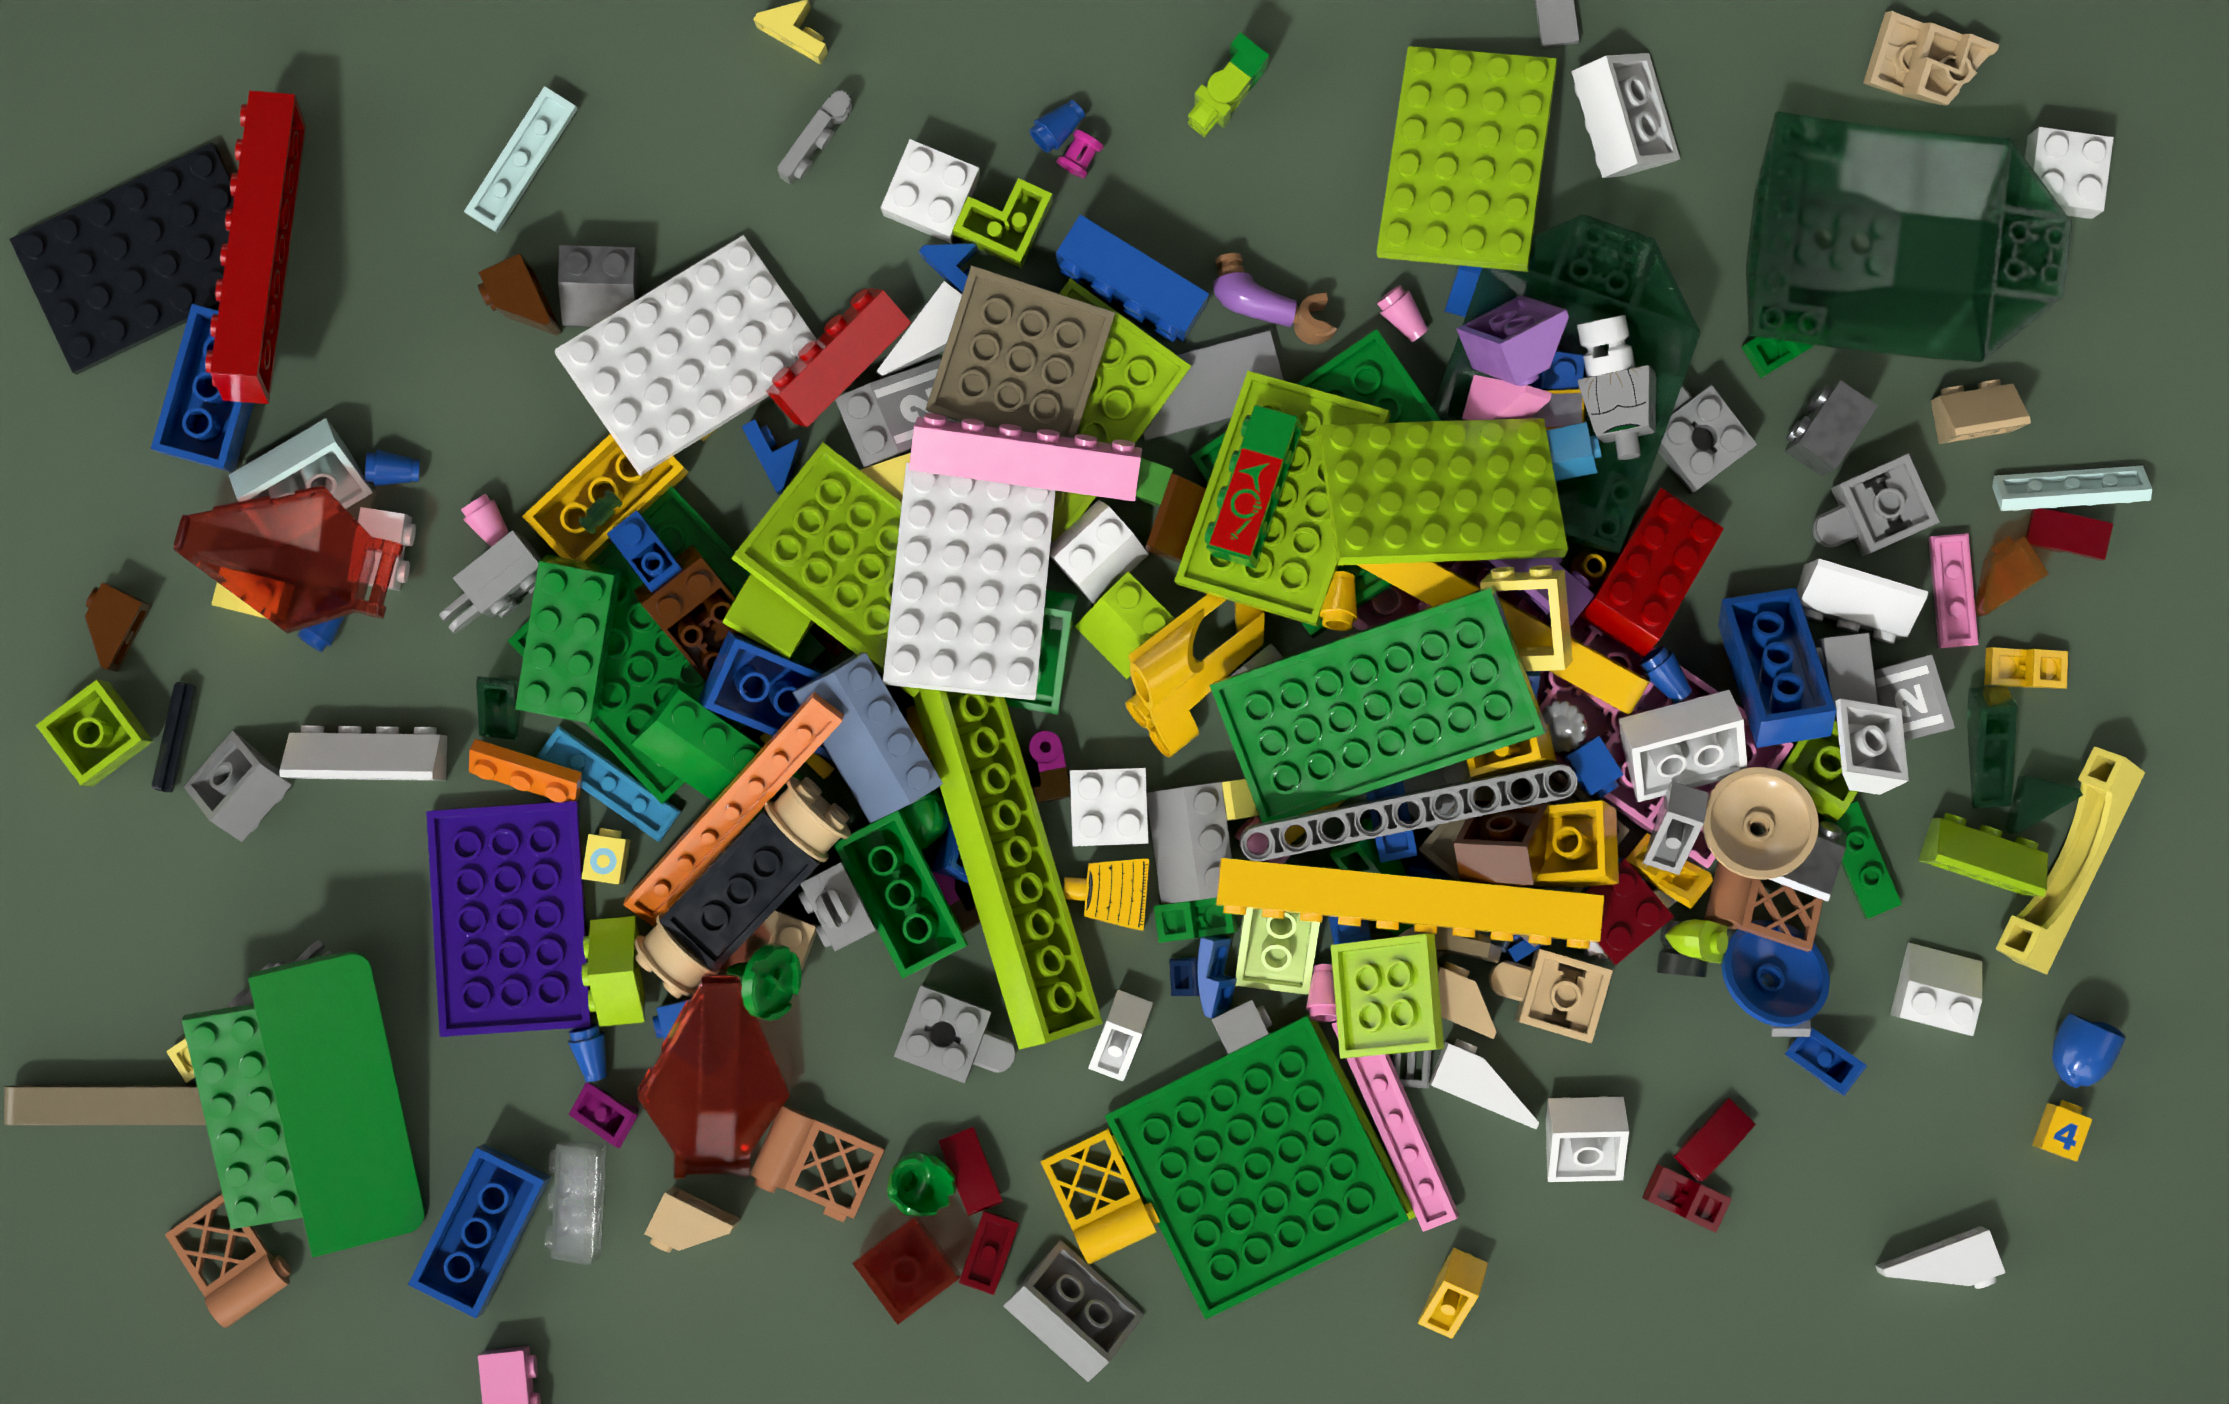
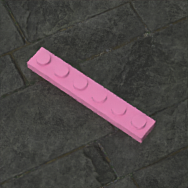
M1334 1021L1332 1027L1338 1038L1337 1021ZM1389 1054L1347 1058L1422 1231H1427L1457 1219L1460 1214Z

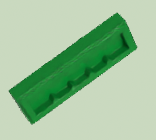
M1853 801L1847 811L1834 824L1847 833L1846 849L1841 865L1864 918L1870 919L1898 907L1902 903L1858 801ZM1821 815L1822 821L1834 823L1825 816Z

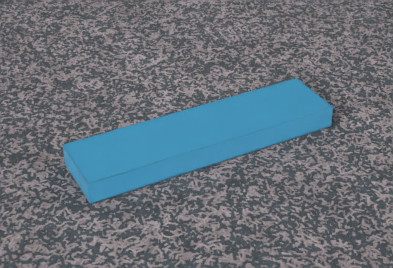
M557 726L537 755L541 760L582 772V789L658 842L663 840L682 813V811L668 801L661 804L642 783L561 726Z

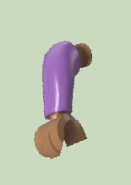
M1227 253L1215 259L1216 267L1220 269L1217 271L1218 278L1212 282L1216 298L1224 307L1244 316L1290 328L1294 324L1293 328L1297 337L1311 345L1322 344L1336 334L1338 330L1329 322L1316 320L1310 315V312L1324 311L1328 302L1327 293L1310 295L1302 301L1301 305H1296V300L1282 296L1255 283L1252 275L1245 273L1244 267L1241 266L1243 262L1241 254Z

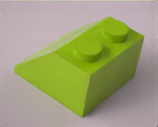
M1127 572L1098 600L1075 625V628L1128 680L1131 677V663L1128 655L1175 618Z

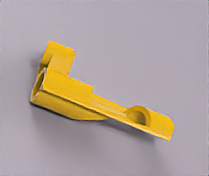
M1207 594L1128 655L1131 663L1130 675L1136 694L1126 701V708L1140 726L1148 729L1152 742L1163 755L1168 758L1173 756L1199 735L1198 727L1189 710L1211 691L1209 685L1225 679L1263 645V610L1235 602L1237 634L1202 661H1199L1193 656V644L1198 626L1205 616L1227 600Z

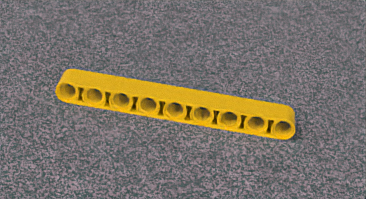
M1437 562L1358 565L1430 606L1481 590L1480 586ZM1498 597L1517 648L1553 646L1551 625ZM1571 637L1573 661L1565 670L1549 671L1631 715L1650 681Z

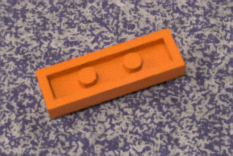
M478 739L473 741L469 749V773L475 774L482 779L494 780L510 785L517 790L529 791L555 802L578 801L580 797L582 772Z

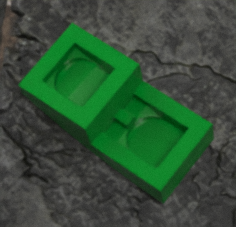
M1809 305L1749 341L1741 348L1761 379L1824 341L1830 335L1812 306Z
M1216 898L1155 905L1154 914L1158 942L1164 943L1238 932L1236 915L1223 913L1224 906L1216 905Z

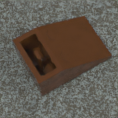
M692 544L675 558L682 570L654 592H651L645 583H642L634 590V593L645 610L706 682L728 631L730 630L744 637L747 636L723 624V620L736 597Z

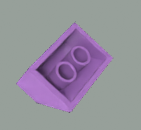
M1520 295L1456 329L1472 369L1517 386H1525L1536 381L1539 378V373L1550 368L1569 316L1565 309Z
M1561 557L1478 560L1490 571L1499 567H1513L1515 572H1529L1530 567L1538 565L1553 566V571L1565 570L1559 565L1563 561ZM1565 570L1569 624L1571 626L1593 598L1594 594L1588 590L1592 584L1584 576L1575 570L1572 574ZM1548 589L1513 590L1551 622Z

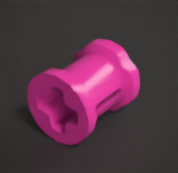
M1075 129L1073 142L1064 157H1059L1056 163L1069 173L1085 179L1088 175L1086 172L1087 167L1096 152H1101L1104 146L1087 133Z

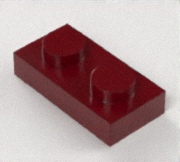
M986 1210L983 1211L958 1283L991 1295L995 1294L1019 1225L1018 1221Z

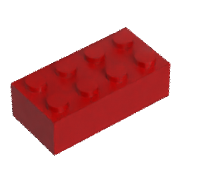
M1660 488L1644 507L1594 591L1593 598L1581 613L1580 618L1644 658L1661 639L1724 528L1663 488Z

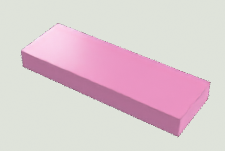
M1969 534L1928 537L1938 649L1979 645Z

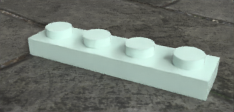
M544 86L464 212L498 234L578 108Z
M2143 465L1996 475L1992 485L2001 511L2150 501L2152 487Z

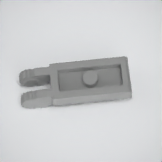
M843 90L834 91L831 97L827 98L778 165L777 169L780 178L791 185L796 177L801 180L807 174L813 164V161L810 160L817 148L823 150L835 133L831 129L833 125L845 123L848 114H851V98H849L850 95H847V92H843Z

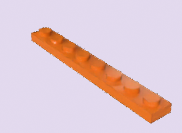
M813 692L626 896L623 905L651 926H654L657 923L656 917L660 913H665L757 815L764 807V804L769 802L843 721L844 714Z

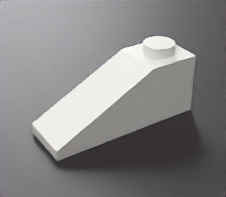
M945 281L941 284L878 368L877 373L879 377L883 379L901 373L945 350L961 300V293Z
M1456 1039L1454 1045L1448 1042L1444 1043V1049L1441 1050L1429 1079L1431 1086L1537 1129L1539 1125L1537 1119L1483 1057L1475 1054L1478 1047L1460 1039Z
M1981 1226L1875 1265L1877 1272L1885 1277L1964 1286L1974 1285L1976 1289L1996 1283V1276L2006 1273L1990 1230Z

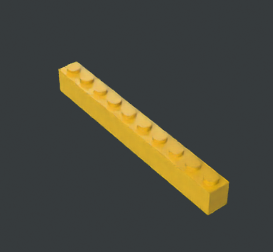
M1228 858L1220 859L1216 905L1224 906L1223 913L1246 915L1247 908L1262 910L1261 917L1284 919L1285 912L1300 913V921L1322 923L1323 916L1338 917V924L1347 926H1361V920L1376 921V928L1399 930V923L1414 925V932L1437 934V927L1452 928V936L1475 938V931L1491 932V940L1513 941L1514 935L1529 936L1528 943L1551 945L1552 938L1567 940L1566 947L1589 949L1590 942H1600L1604 895Z

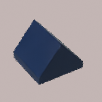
M1198 957L1169 959L1171 996H1200L1198 988Z

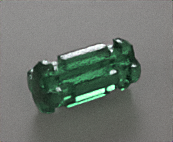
M610 490L605 491L603 499L599 497L585 511L587 515L584 518L581 516L578 520L580 525L591 534L596 533L597 530L595 528L598 525L602 526L615 513L614 509L617 506L619 508L622 506V501Z

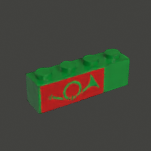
M1255 405L1252 415L1245 417L1241 429V436L1244 438L1240 450L1233 452L1229 463V472L1232 473L1228 485L1222 486L1218 494L1217 507L1219 511L1216 520L1209 523L1205 533L1206 548L1214 557L1256 569L1304 429L1297 416Z

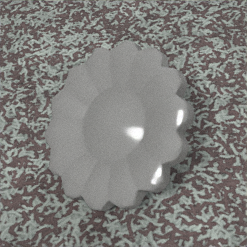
M1554 701L1552 705H1547L1542 716L1545 724L1549 726L1554 750L1557 753L1563 751L1570 753L1573 749L1579 748L1580 741H1583L1586 737L1584 731L1587 729V724L1584 722V714L1579 712V708L1576 705L1571 706L1568 701H1563L1562 703Z

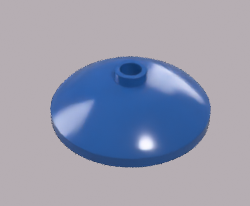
M1757 920L1751 923L1767 927L1774 923V921ZM1785 923L1792 936L1803 939L1804 933ZM1777 926L1772 928V930L1780 932ZM1739 929L1729 938L1728 947L1723 955L1721 964L1722 975L1730 995L1746 1013L1772 1026L1792 1027L1807 1022L1821 1010L1828 997L1830 978L1824 957L1814 943L1812 950L1806 952Z

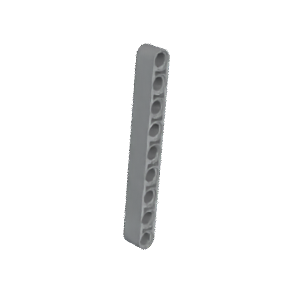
M1548 763L1272 820L1247 827L1241 834L1240 846L1248 859L1265 861L1546 803L1571 796L1577 787V776L1570 767L1562 763ZM1563 770L1568 777L1567 785L1562 790L1553 791L1549 786V777L1553 772ZM1526 778L1530 783L1529 794L1521 799L1514 798L1511 793L1512 783L1516 779ZM1488 786L1493 792V798L1486 806H1477L1473 801L1474 791L1478 787ZM1442 794H1451L1455 799V807L1448 814H1440L1435 808V802ZM1406 801L1414 802L1418 807L1416 818L1410 822L1401 821L1398 817V808ZM1374 809L1380 814V823L1376 828L1367 830L1361 826L1360 817L1364 811ZM1330 817H1337L1343 822V830L1336 837L1325 836L1322 832L1324 821ZM1300 825L1305 829L1306 836L1302 843L1291 845L1285 841L1284 834L1289 826ZM1262 833L1268 837V846L1264 851L1254 853L1247 848V840L1251 834Z

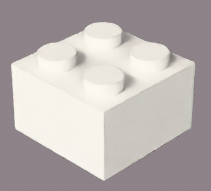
M2038 127L2027 137L2018 209L2093 219L2102 213L2105 207L2114 137Z
M909 139L882 203L881 210L883 216L952 244L954 240L952 229L967 197L972 198L980 179L979 167Z
M1146 768L1070 771L1073 846L1148 844Z

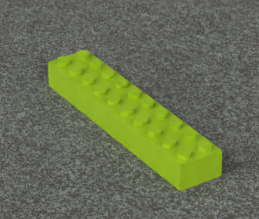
M921 688L913 700L934 769L943 783L940 786L1019 1050L1045 1044L1103 1024L1005 698Z

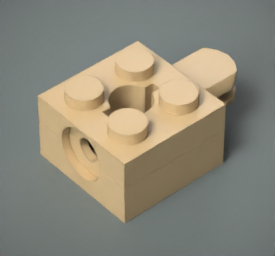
M1537 949L1533 952L1530 966L1508 960L1496 963L1489 972L1488 981L1490 988L1496 994L1519 1001L1514 1018L1515 1021L1592 1043L1613 970Z

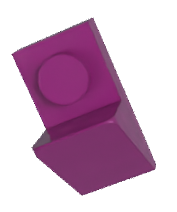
M586 1082L568 1115L614 1147L620 1149L638 1116L639 1109L617 1100L597 1085Z

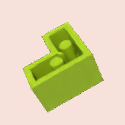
M1018 178L1003 211H999L968 196L952 229L954 238L967 244H977L978 249L1022 269L1053 203V195Z
M635 916L590 920L589 936L583 937L584 955L588 959V963L582 964V981L584 986H590L588 990L590 1012H596L600 1027L645 1022L646 993L640 965L635 959L638 951L634 940L640 936Z

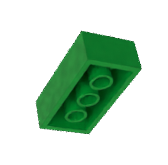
M547 555L539 560L515 709L589 724L598 716L622 569Z

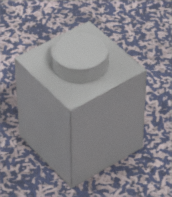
M1253 1000L1212 1019L1228 1055L1269 1035L1266 1028L1273 1025L1264 1006L1261 1005L1256 1008Z

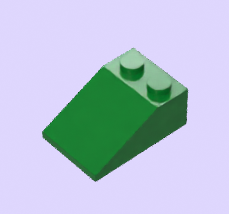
M1046 590L1035 700L1004 697L1007 706L1052 714L1059 713L1078 595Z

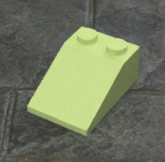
M1247 908L1246 915L1242 917L1235 986L1309 995L1320 923L1300 921V913L1285 912L1284 919L1261 917L1262 910Z

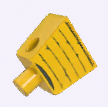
M1149 859L1088 863L1087 878L1064 877L1063 893L1065 899L1085 901V917L1144 931Z

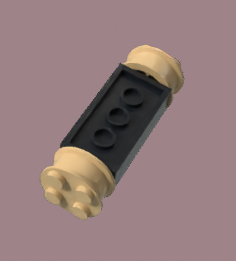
M791 777L787 781L788 788L776 801L769 800V802H766L764 804L765 809L665 913H660L656 917L657 925L646 936L640 935L634 940L638 954L635 956L638 964L646 971H653L664 981L663 986L674 997L680 998L682 995L691 998L696 997L699 993L698 985L709 974L717 975L721 970V966L808 877L820 862H826L829 859L827 851L840 838L848 839L851 836V831L846 824L850 819L848 814L837 804L833 803L830 805L820 795L822 793L821 789L808 777H805L802 781Z

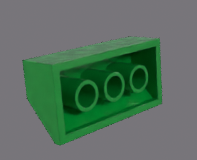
M677 683L673 685L631 742V745L712 801L722 793L765 746L723 715L704 708L696 696ZM797 770L792 777L800 780L802 775ZM787 782L770 800L776 801L788 788ZM765 806L747 824V826H749V824L765 809Z
M900 809L854 832L848 839H841L834 844L902 979L969 945Z

